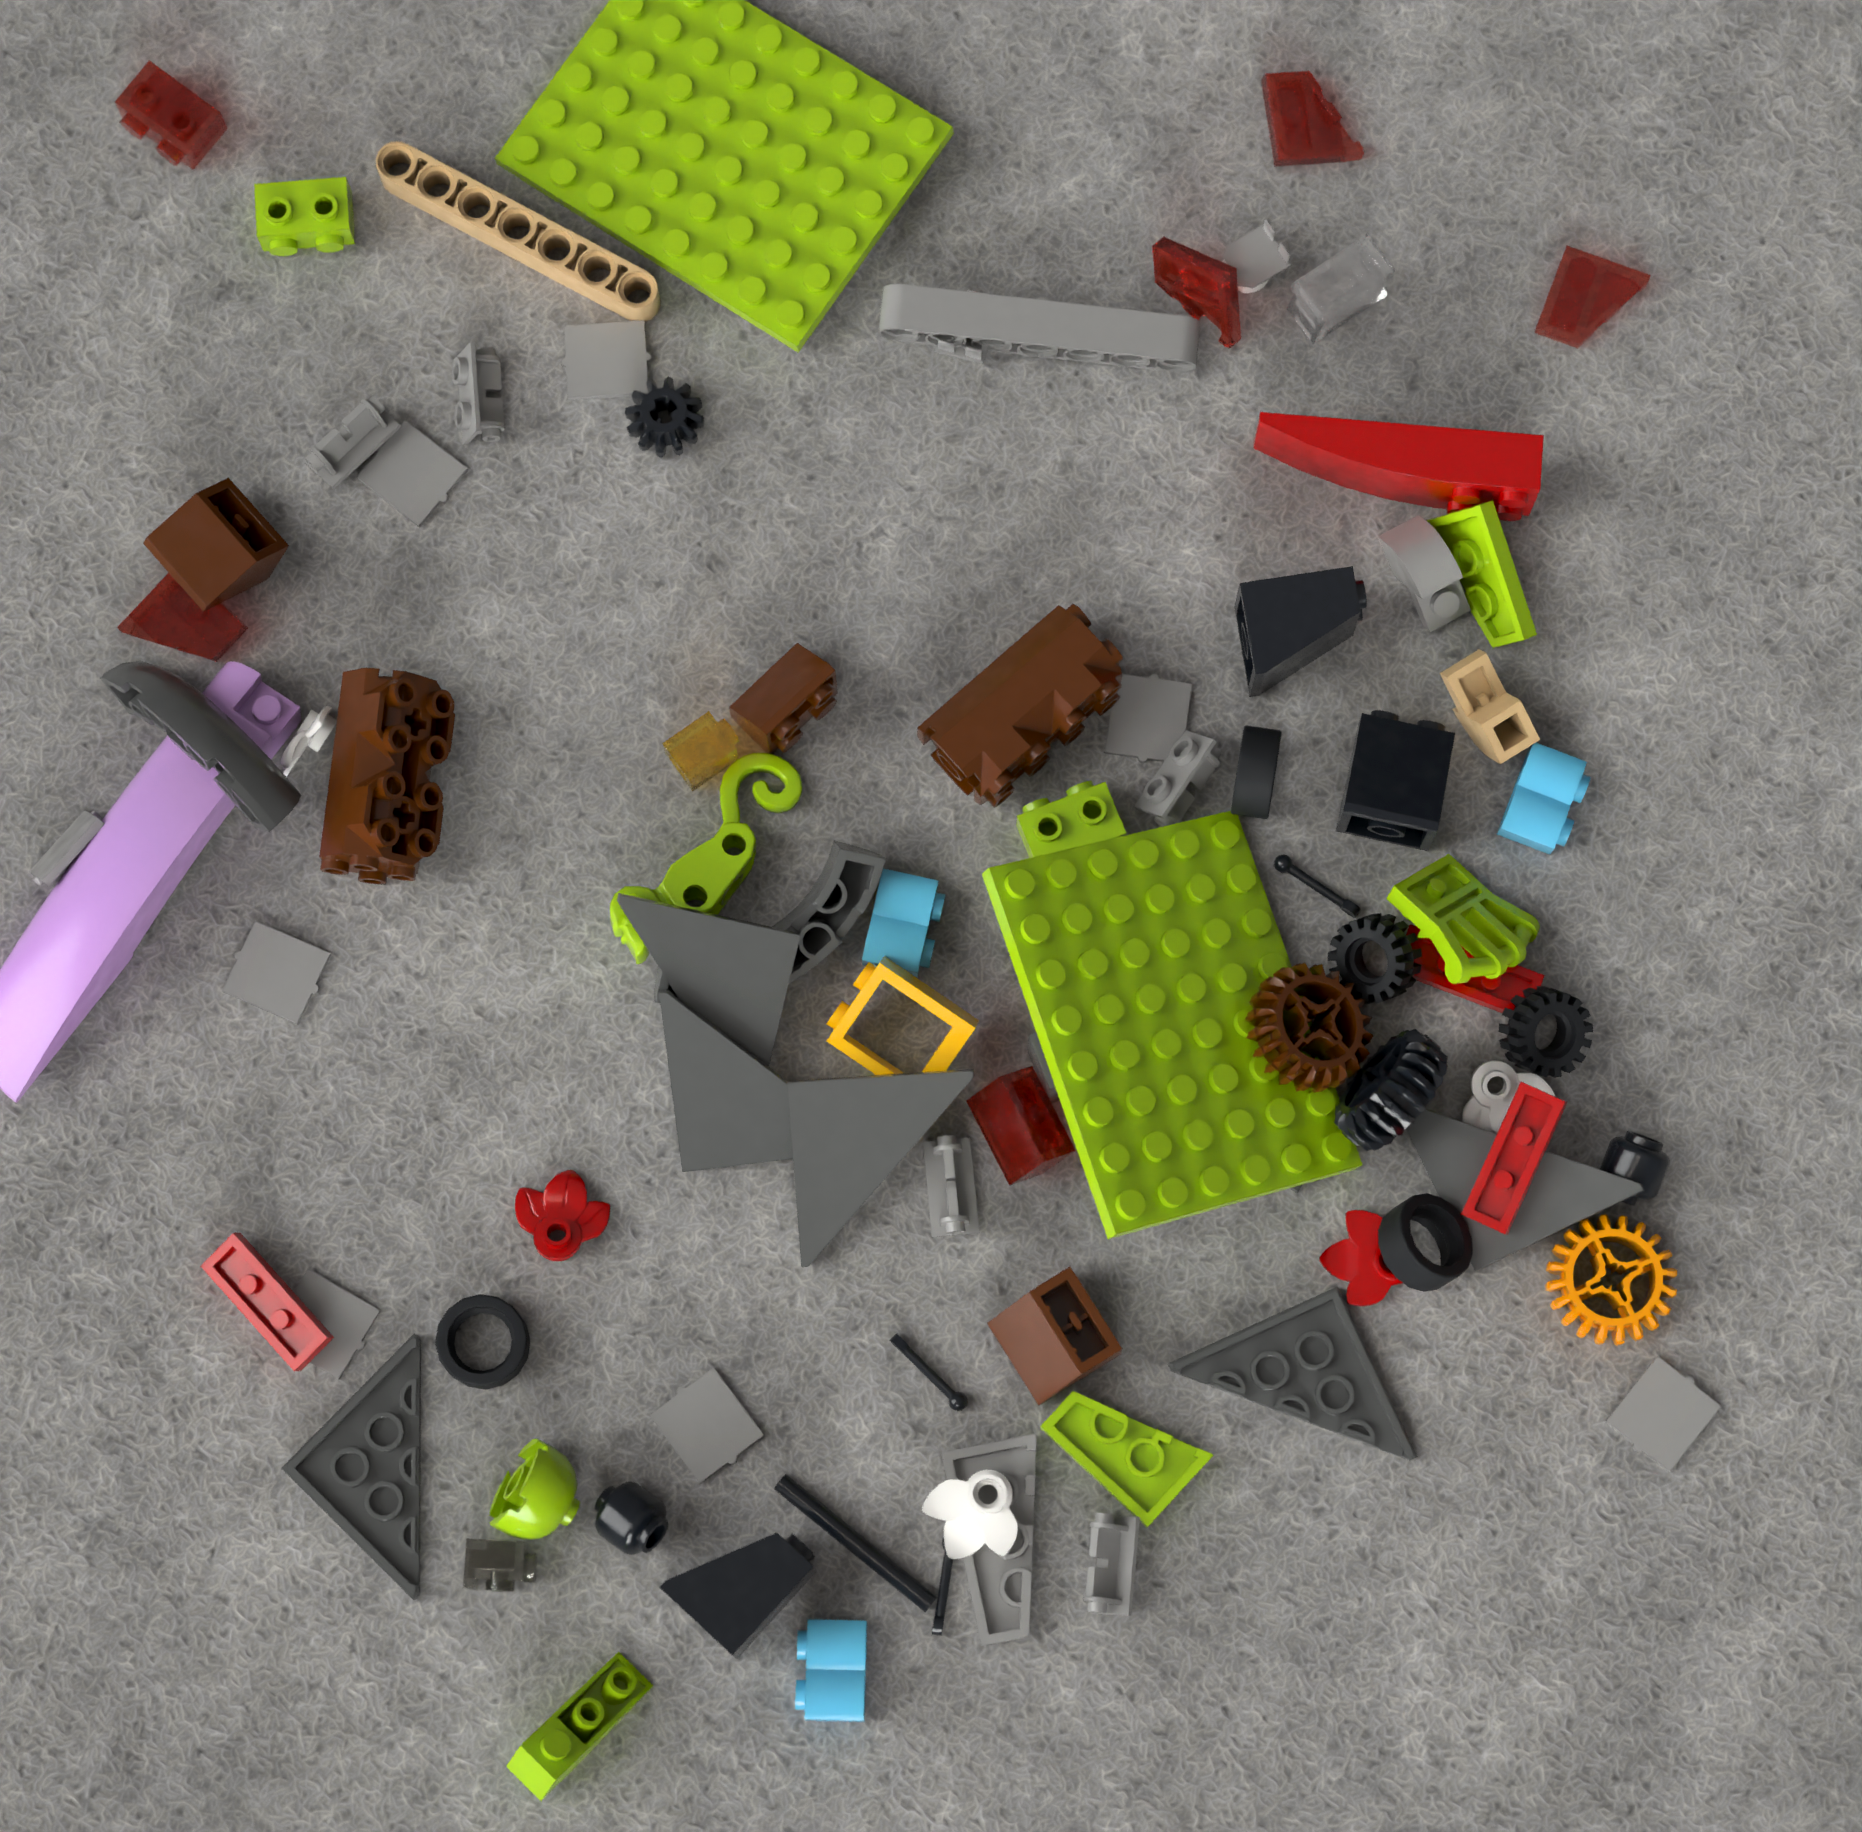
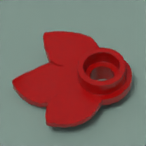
M566 1170L556 1175L547 1184L544 1193L531 1188H520L515 1199V1214L519 1226L533 1235L535 1248L541 1256L551 1261H564L577 1253L582 1242L598 1237L605 1230L610 1218V1204L601 1201L587 1202V1191L584 1181L574 1170ZM555 1230H561L566 1233V1236L560 1241H553L549 1238V1235Z
M1350 1210L1346 1212L1345 1222L1349 1239H1343L1331 1245L1319 1257L1320 1263L1332 1276L1349 1282L1346 1295L1347 1303L1354 1306L1374 1305L1383 1300L1391 1286L1403 1283L1383 1263L1378 1241V1229L1383 1217L1365 1210Z

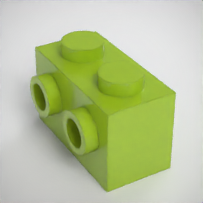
M347 177L254 184L256 231L263 252L270 251L275 256H290L296 254L298 249L316 247L320 252L331 253L341 251L344 245L355 244L353 199Z
M1085 781L1069 788L1066 791L1067 796L1051 803L1048 798H1041L1025 805L1022 808L1023 813L1017 815L1016 826L1029 858L1125 836L1127 834L1106 782L1094 786L1092 781Z

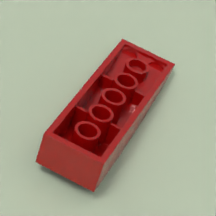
M1260 412L1254 438V449L1295 469L1342 487L1388 500L1447 509V514L1493 500L1499 520L1517 521L1522 518V515H1530L1540 492L1544 435Z

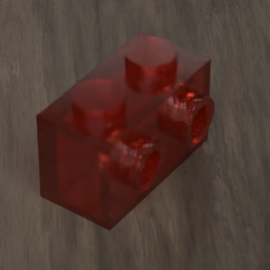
M150 60L115 100V104L122 116L120 124L134 137L141 140L146 135L158 144L155 147L157 152L175 166L181 161L194 170L228 129L221 112Z
M1033 1066L998 1077L966 1100L1009 1186L1043 1174L1076 1151Z

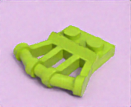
M1450 854L1445 855L1394 885L1386 898L1406 919L1420 929L1417 935L1418 938L1431 939L1445 962V975L1449 982L1453 984L1466 983L1471 977L1479 976L1495 979L1504 974L1507 967L1517 966L1525 960L1527 955L1526 947L1528 943L1536 939L1540 929V924L1534 916L1494 895ZM1462 947H1464L1474 958H1468Z

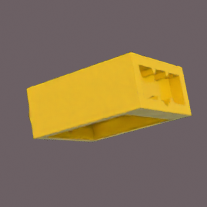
M886 956L882 958L877 967L868 962L853 984L860 992L852 1004L848 1005L841 1001L826 1025L834 1029L826 1041L875 1075L903 1073L846 1034L881 981L884 980L952 1026L921 1072L946 1071L975 1030L979 1020Z

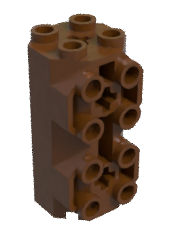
M1072 604L1067 609L1060 605L1054 608L917 727V737L922 744L925 745L931 740L937 748L930 754L933 760L963 793L968 796L974 791V801L979 805L988 801L995 808L1003 803L1014 792L1015 788L1011 785L1024 773L1029 777L1033 776L1050 760L1047 752L1050 750L1052 743L1059 740L1064 746H1067L1084 731L1085 726L1082 722L1095 711L1099 716L1103 715L1120 699L1117 693L1122 686V670L1119 663L1123 660V657L1112 642L1107 638L1100 641L1088 629L1091 626L1090 620L1075 604Z
M361 668L344 671L342 676L319 855L321 859L320 870L337 875H346L349 872L359 873L358 881L370 884L384 885L387 882V877L400 881H415L416 874L419 872L420 860L423 857L431 856L440 843L444 810L442 804L443 793L438 784L430 782L431 767L444 762L451 752L455 714L453 712L454 700L448 691L440 688L436 680L398 670H393L392 677L379 676L380 669Z

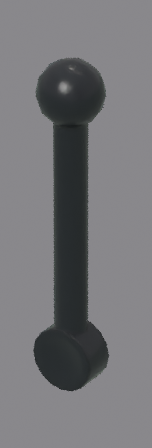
M1279 855L1275 858L1274 867L1278 872L1290 873L1339 906L1342 911L1351 917L1356 918L1361 911L1360 907L1355 903L1342 898L1294 866L1289 856Z
M895 1334L889 1340L949 1399V1406L953 1410L961 1411L966 1408L968 1403L966 1395L962 1392H955L898 1334Z
M943 1536L942 1541H941V1545H942L943 1549L945 1550L944 1536ZM946 1550L932 1634L942 1636L953 1559L947 1556Z

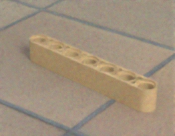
M400 141L390 142L378 151L376 167L384 188L391 194L630 321L644 320L647 322L658 313L661 306L658 285L654 276L648 271ZM397 163L410 165L409 169L402 175L395 176L388 173L389 169ZM437 184H445L450 187L446 194L434 197L428 194L429 190ZM476 205H485L490 208L488 213L480 218H473L467 215L469 210ZM516 226H524L530 229L529 233L521 239H512L507 236L508 232ZM556 247L567 248L570 251L566 258L555 261L547 257L548 253ZM597 268H603L610 272L609 276L601 282H593L587 278L588 274ZM642 289L650 293L649 298L642 303H632L627 300L628 295L635 290Z

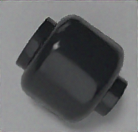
M1627 1131L1625 1137H1615L1610 1141L1600 1170L1642 1184L1645 1191L1622 1201L1623 1203L1635 1206L1638 1198L1648 1200L1657 1196L1670 1160L1661 1151L1664 1144L1632 1131Z
M629 1481L616 1488L610 1486L601 1493L595 1503V1510L598 1512L595 1520L597 1532L625 1554L634 1555L641 1551L644 1553L650 1552L660 1543L668 1529L669 1523L666 1520L667 1511L664 1503L638 1483Z

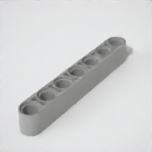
M889 284L882 288L879 335L885 339L938 346V341L942 340L954 343V347L982 349V345H988L987 351L1151 370L1173 371L1174 368V371L1189 372L1197 368L1200 321L1190 316L909 284Z

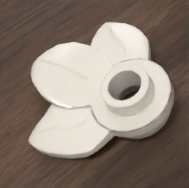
M330 706L324 707L319 714L311 709L296 732L297 735L292 738L280 759V765L285 767L282 773L286 777L308 746L318 752L336 725L337 720L328 715L332 709Z
M1489 1060L1480 1064L1472 1074L1470 1086L1473 1095L1463 1108L1462 1122L1497 1134L1520 1082H1524L1553 1096L1555 1094L1546 1081L1537 1074L1531 1072L1516 1073L1510 1065L1503 1061ZM1495 1076L1501 1077L1504 1082L1502 1090L1498 1093H1490L1487 1087L1489 1080Z
M981 1470L973 1474L968 1481L946 1480L930 1492L923 1504V1513L946 1521L944 1526V1545L947 1556L950 1559L970 1556L985 1543L996 1554L1005 1556L1017 1538V1521L1009 1509L1012 1502V1488L1008 1479L997 1471ZM987 1485L994 1487L998 1493L996 1501L991 1504L981 1502L978 1497L980 1489Z

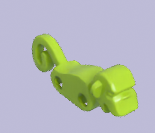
M762 752L747 754L737 759L728 767L722 778L720 807L723 824L715 836L687 852L670 865L662 883L656 889L642 886H625L614 894L610 902L611 926L616 937L622 936L621 943L627 945L636 964L646 961L649 951L618 904V894L621 893L718 915L751 872L756 856L755 834L748 824L740 823L739 787L743 780L753 773L765 772L776 776L785 785L782 792H772L767 782L758 780L753 784L752 794L757 804L763 809L774 813L787 812L796 806L802 795L800 774L790 762L780 756ZM735 847L741 849L743 852L739 855L733 856L727 854L725 851L729 848ZM695 899L704 902L700 907H690L687 905L689 901Z

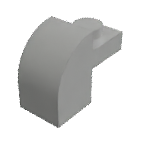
M1417 515L1378 536L1393 575L1408 587L1420 620L1429 632L1471 611L1459 581L1463 576L1458 564L1440 534L1430 523Z

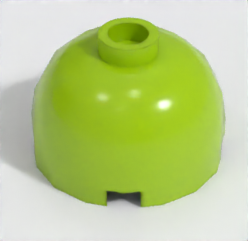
M538 1438L533 1439L517 1455L525 1459V1462L516 1469L512 1477L508 1470L500 1484L489 1512V1516L493 1517L494 1520L489 1523L490 1526L507 1535L519 1539L535 1540L551 1534L559 1524L568 1526L579 1509L580 1500L574 1498L578 1482L576 1472L567 1457Z

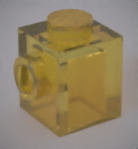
M708 711L662 744L665 755L693 792L738 759L737 749L734 745L740 742V740L724 718L717 722Z

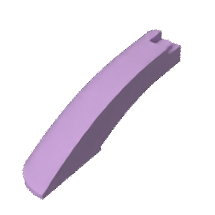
M235 661L225 663L202 692L233 720L270 759L274 757L301 722L300 706L263 683L261 673L242 663ZM168 735L101 820L105 823L103 827L68 866L0 969V1089L16 1103L133 957V952L175 888L235 806L214 781V778L219 773L213 767L207 771L195 760L190 759L170 740Z

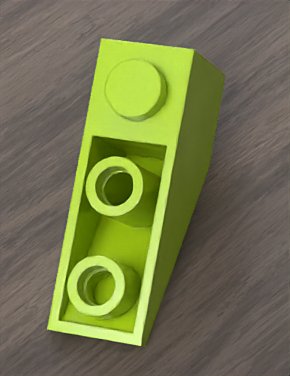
M618 1652L520 1745L506 1767L542 1801L648 1693L653 1685Z

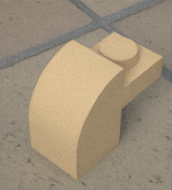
M1478 649L1440 673L1456 705L1453 708L1456 717L1475 745L1487 757L1502 764L1540 740L1521 700L1506 693L1486 652Z

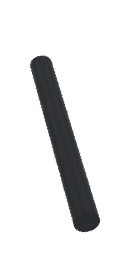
M787 1474L777 1483L774 1488L775 1491L924 1612L937 1599L936 1595Z

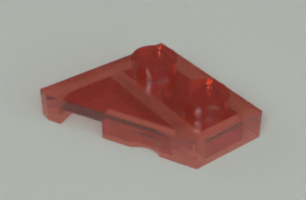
M1162 237L1152 245L1155 283L1171 298L1179 301L1184 310L1193 318L1200 320L1206 316L1222 332L1218 341L1223 346L1230 349L1240 341L1241 328L1236 268L1166 237Z

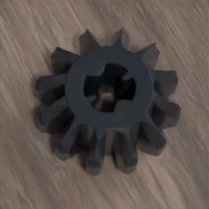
M668 376L664 380L663 388L657 389L654 380L649 379L646 382L648 394L634 390L632 400L636 405L625 409L626 418L633 421L627 427L630 437H640L638 445L642 451L648 450L655 443L656 455L660 458L664 457L666 446L669 445L673 446V450L677 455H681L683 453L681 440L696 444L698 436L694 429L704 427V416L697 413L703 407L702 401L699 397L690 398L691 387L687 383L674 390L673 378ZM667 410L672 421L663 424L661 418H658V413Z

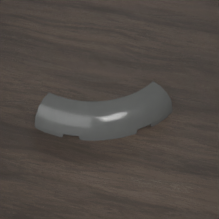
M143 661L121 663L100 677L129 714L141 718L150 725L155 724L162 731L166 732L170 740L205 770L209 771L213 767L219 773L214 778L218 787L231 799L256 829L270 832L299 802L301 797L299 791L262 749L219 707L177 674L160 666Z
M833 841L828 860L810 892L785 918L772 926L800 934L789 983L814 968L835 950L842 942V938L855 924L860 914H863L879 883L886 861L883 856L864 848ZM658 966L654 1001L660 1003V989H668L679 999Z

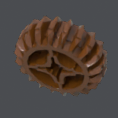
M1305 962L1296 964L1291 968L1283 967L1276 971L1273 977H1268L1264 980L1260 987H1258L1259 992L1254 994L1249 1001L1254 1009L1248 1012L1247 1017L1244 1019L1255 1026V1028L1248 1032L1246 1039L1257 1041L1259 1045L1252 1057L1264 1056L1268 1061L1264 1073H1272L1277 1070L1279 1072V1085H1287L1293 1081L1296 1092L1311 1088L1313 1093L1322 1092L1327 1088H1336L1345 1083V1079L1354 1076L1361 1068L1359 1064L1365 1061L1370 1054L1365 1046L1374 1037V1035L1364 1029L1365 1026L1370 1024L1372 1017L1361 1014L1359 1009L1363 1006L1366 999H1354L1351 995L1354 983H1346L1342 986L1339 983V971H1331L1326 975L1323 964L1313 965L1308 968ZM1315 1018V1021L1308 1026V1023ZM1310 1029L1311 1032L1304 1037V1034ZM1301 1051L1306 1052V1053L1309 1054L1311 1057H1309V1056L1303 1054Z

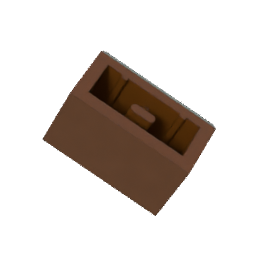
M226 478L194 494L147 536L143 542L147 549L203 612L266 581L289 547L287 542L230 478Z
M796 643L729 706L731 718L766 753L774 754L778 749L784 753L792 748L802 737L803 732L800 730L802 726L812 717L817 721L822 719L837 703V700L834 698L838 693L836 671L829 663Z
M1070 1266L1029 1291L987 1323L1038 1406L1120 1356L1122 1352V1347Z

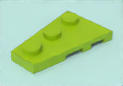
M1493 500L1426 520L1440 534L1456 560L1463 576L1460 582L1466 590L1465 596L1471 613L1492 648L1536 636L1537 632Z
M1072 1391L1040 1426L1043 1432L1135 1517H1140V1522L1147 1528L1214 1456L1205 1450L1191 1446L1174 1438L1172 1435L1147 1426L1128 1417L1126 1414L1075 1391Z

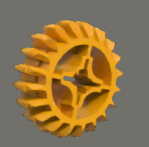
M1602 1214L1598 1217L1597 1231L1588 1219L1581 1221L1579 1227L1583 1237L1572 1229H1568L1563 1236L1571 1248L1556 1244L1552 1249V1253L1563 1260V1263L1555 1261L1549 1262L1546 1265L1547 1272L1560 1275V1279L1551 1280L1545 1284L1546 1291H1561L1562 1293L1561 1297L1556 1298L1550 1303L1552 1310H1558L1567 1305L1570 1312L1562 1318L1561 1323L1564 1326H1568L1578 1318L1582 1323L1577 1329L1576 1335L1580 1338L1585 1337L1591 1327L1595 1328L1594 1341L1598 1345H1602L1605 1342L1608 1331H1611L1612 1340L1616 1346H1620L1625 1342V1329H1627L1634 1341L1643 1338L1640 1322L1647 1329L1654 1331L1659 1327V1323L1652 1314V1311L1662 1316L1668 1315L1671 1311L1668 1304L1659 1298H1673L1677 1294L1676 1288L1663 1284V1280H1670L1677 1276L1675 1268L1662 1269L1661 1263L1672 1257L1671 1251L1664 1250L1656 1254L1653 1247L1660 1242V1235L1656 1233L1647 1241L1642 1239L1641 1235L1646 1228V1224L1643 1222L1637 1223L1632 1232L1626 1231L1628 1217L1624 1215L1618 1217L1615 1229H1611L1610 1219L1607 1214ZM1602 1242L1622 1244L1633 1250L1641 1259L1621 1262L1614 1258L1609 1248H1604ZM1587 1247L1592 1256L1590 1262L1593 1268V1275L1589 1281L1575 1288L1573 1281L1575 1262L1581 1251ZM1605 1268H1610L1611 1274L1615 1271L1619 1274L1629 1270L1632 1271L1616 1285L1617 1291H1611L1612 1285L1607 1289L1603 1285L1591 1289L1606 1275ZM1648 1272V1295L1643 1306L1635 1313L1630 1303L1633 1300L1630 1293V1283L1639 1275ZM1594 1297L1603 1298L1609 1302L1613 1311H1618L1621 1318H1608L1598 1315L1586 1307L1582 1301Z

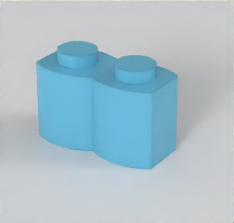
M1539 743L1531 745L1522 764L1497 835L1549 855L1554 850L1556 844L1564 847L1574 824V820L1567 818L1572 801L1581 803L1591 777L1583 774L1587 762Z
M883 868L862 956L863 966L870 962L877 967L882 958L886 956L917 978L920 966L930 967L935 940L927 939L931 920L940 922L946 894L937 893L939 880Z
M808 1619L807 1630H798L797 1660H806V1680H796L795 1710H805V1721L865 1722L867 1621Z

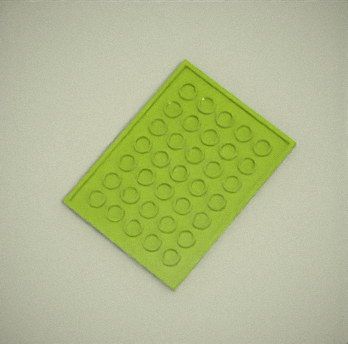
M609 0L498 152L495 161L497 165L799 353L954 132L953 126L746 0Z
M1226 811L989 867L982 873L1107 1239L1346 1173L1363 1165L1356 1145L1348 1140L1334 1123L1335 1110L1339 1104V1097L1335 1088H1327L1322 1092L1313 1093L1311 1088L1296 1092L1293 1081L1287 1085H1279V1072L1277 1070L1272 1073H1264L1268 1063L1264 1056L1252 1057L1259 1045L1257 1041L1246 1039L1248 1032L1255 1028V1026L1244 1020L1248 1012L1254 1009L1249 1001L1254 994L1259 992L1258 987H1260L1264 980L1268 977H1273V974L1283 967L1291 968L1292 966L1238 815L1232 814L1231 811ZM1310 1029L1304 1034V1037L1311 1032ZM1301 1051L1303 1054H1305V1055L1311 1057V1056H1310L1309 1054H1307L1306 1052Z

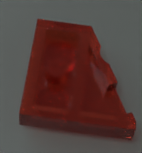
M1310 71L1265 73L1261 84L1275 167L1349 162L1360 160L1363 157L1364 150L1359 141L1354 143L1340 124L1341 115L1334 105L1324 98L1321 86Z
M1566 246L1534 333L1579 348L1602 324L1608 322L1620 311L1623 305L1647 286L1651 275Z
M170 573L154 587L117 627L122 633L214 662H217L248 629L223 603L203 612Z

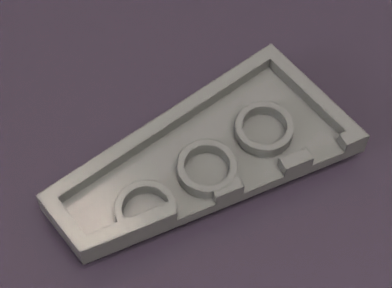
M1037 1433L941 1453L947 1480L968 1481L976 1472L994 1470L1004 1475L1012 1488V1502L1009 1509L1017 1521L1018 1531L1017 1538L1011 1549L1005 1556H1001L992 1551L985 1543L978 1551L963 1558L981 1647L1026 1638L1030 1634ZM989 1485L982 1487L978 1493L980 1501L985 1504L995 1502L998 1496L997 1490Z

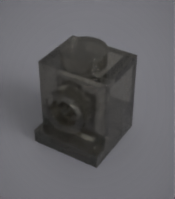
M466 1538L463 1588L470 1591H478V1581H486V1591L515 1592V1583H535L537 1553H529L530 1544L526 1541Z

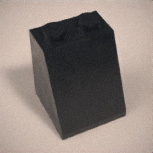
M1353 566L1239 584L1234 609L1249 697L1261 695L1353 636L1357 622L1363 619L1362 609L1367 607L1363 580L1355 581Z
M1373 710L1371 715L1362 713L1356 732L1336 832L1429 851L1439 828L1455 733L1445 731L1443 724L1434 721L1420 720L1416 725L1398 721V715L1387 711Z
M774 1533L666 1580L660 1586V1589L732 1656L738 1659L817 1572L810 1563L815 1555L794 1534H791L785 1540L778 1533Z

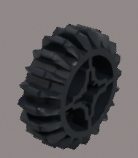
M1416 1029L1400 1032L1398 1036L1391 1037L1387 1044L1381 1045L1372 1057H1368L1367 1062L1359 1069L1353 1080L1347 1084V1090L1340 1096L1339 1104L1335 1110L1334 1123L1345 1137L1354 1145H1359L1366 1151H1375L1384 1145L1391 1144L1396 1136L1402 1135L1411 1123L1414 1124L1418 1115L1426 1110V1105L1435 1097L1437 1088L1443 1084V1076L1446 1074L1448 1067V1057L1440 1050L1441 1047L1426 1034L1423 1035Z

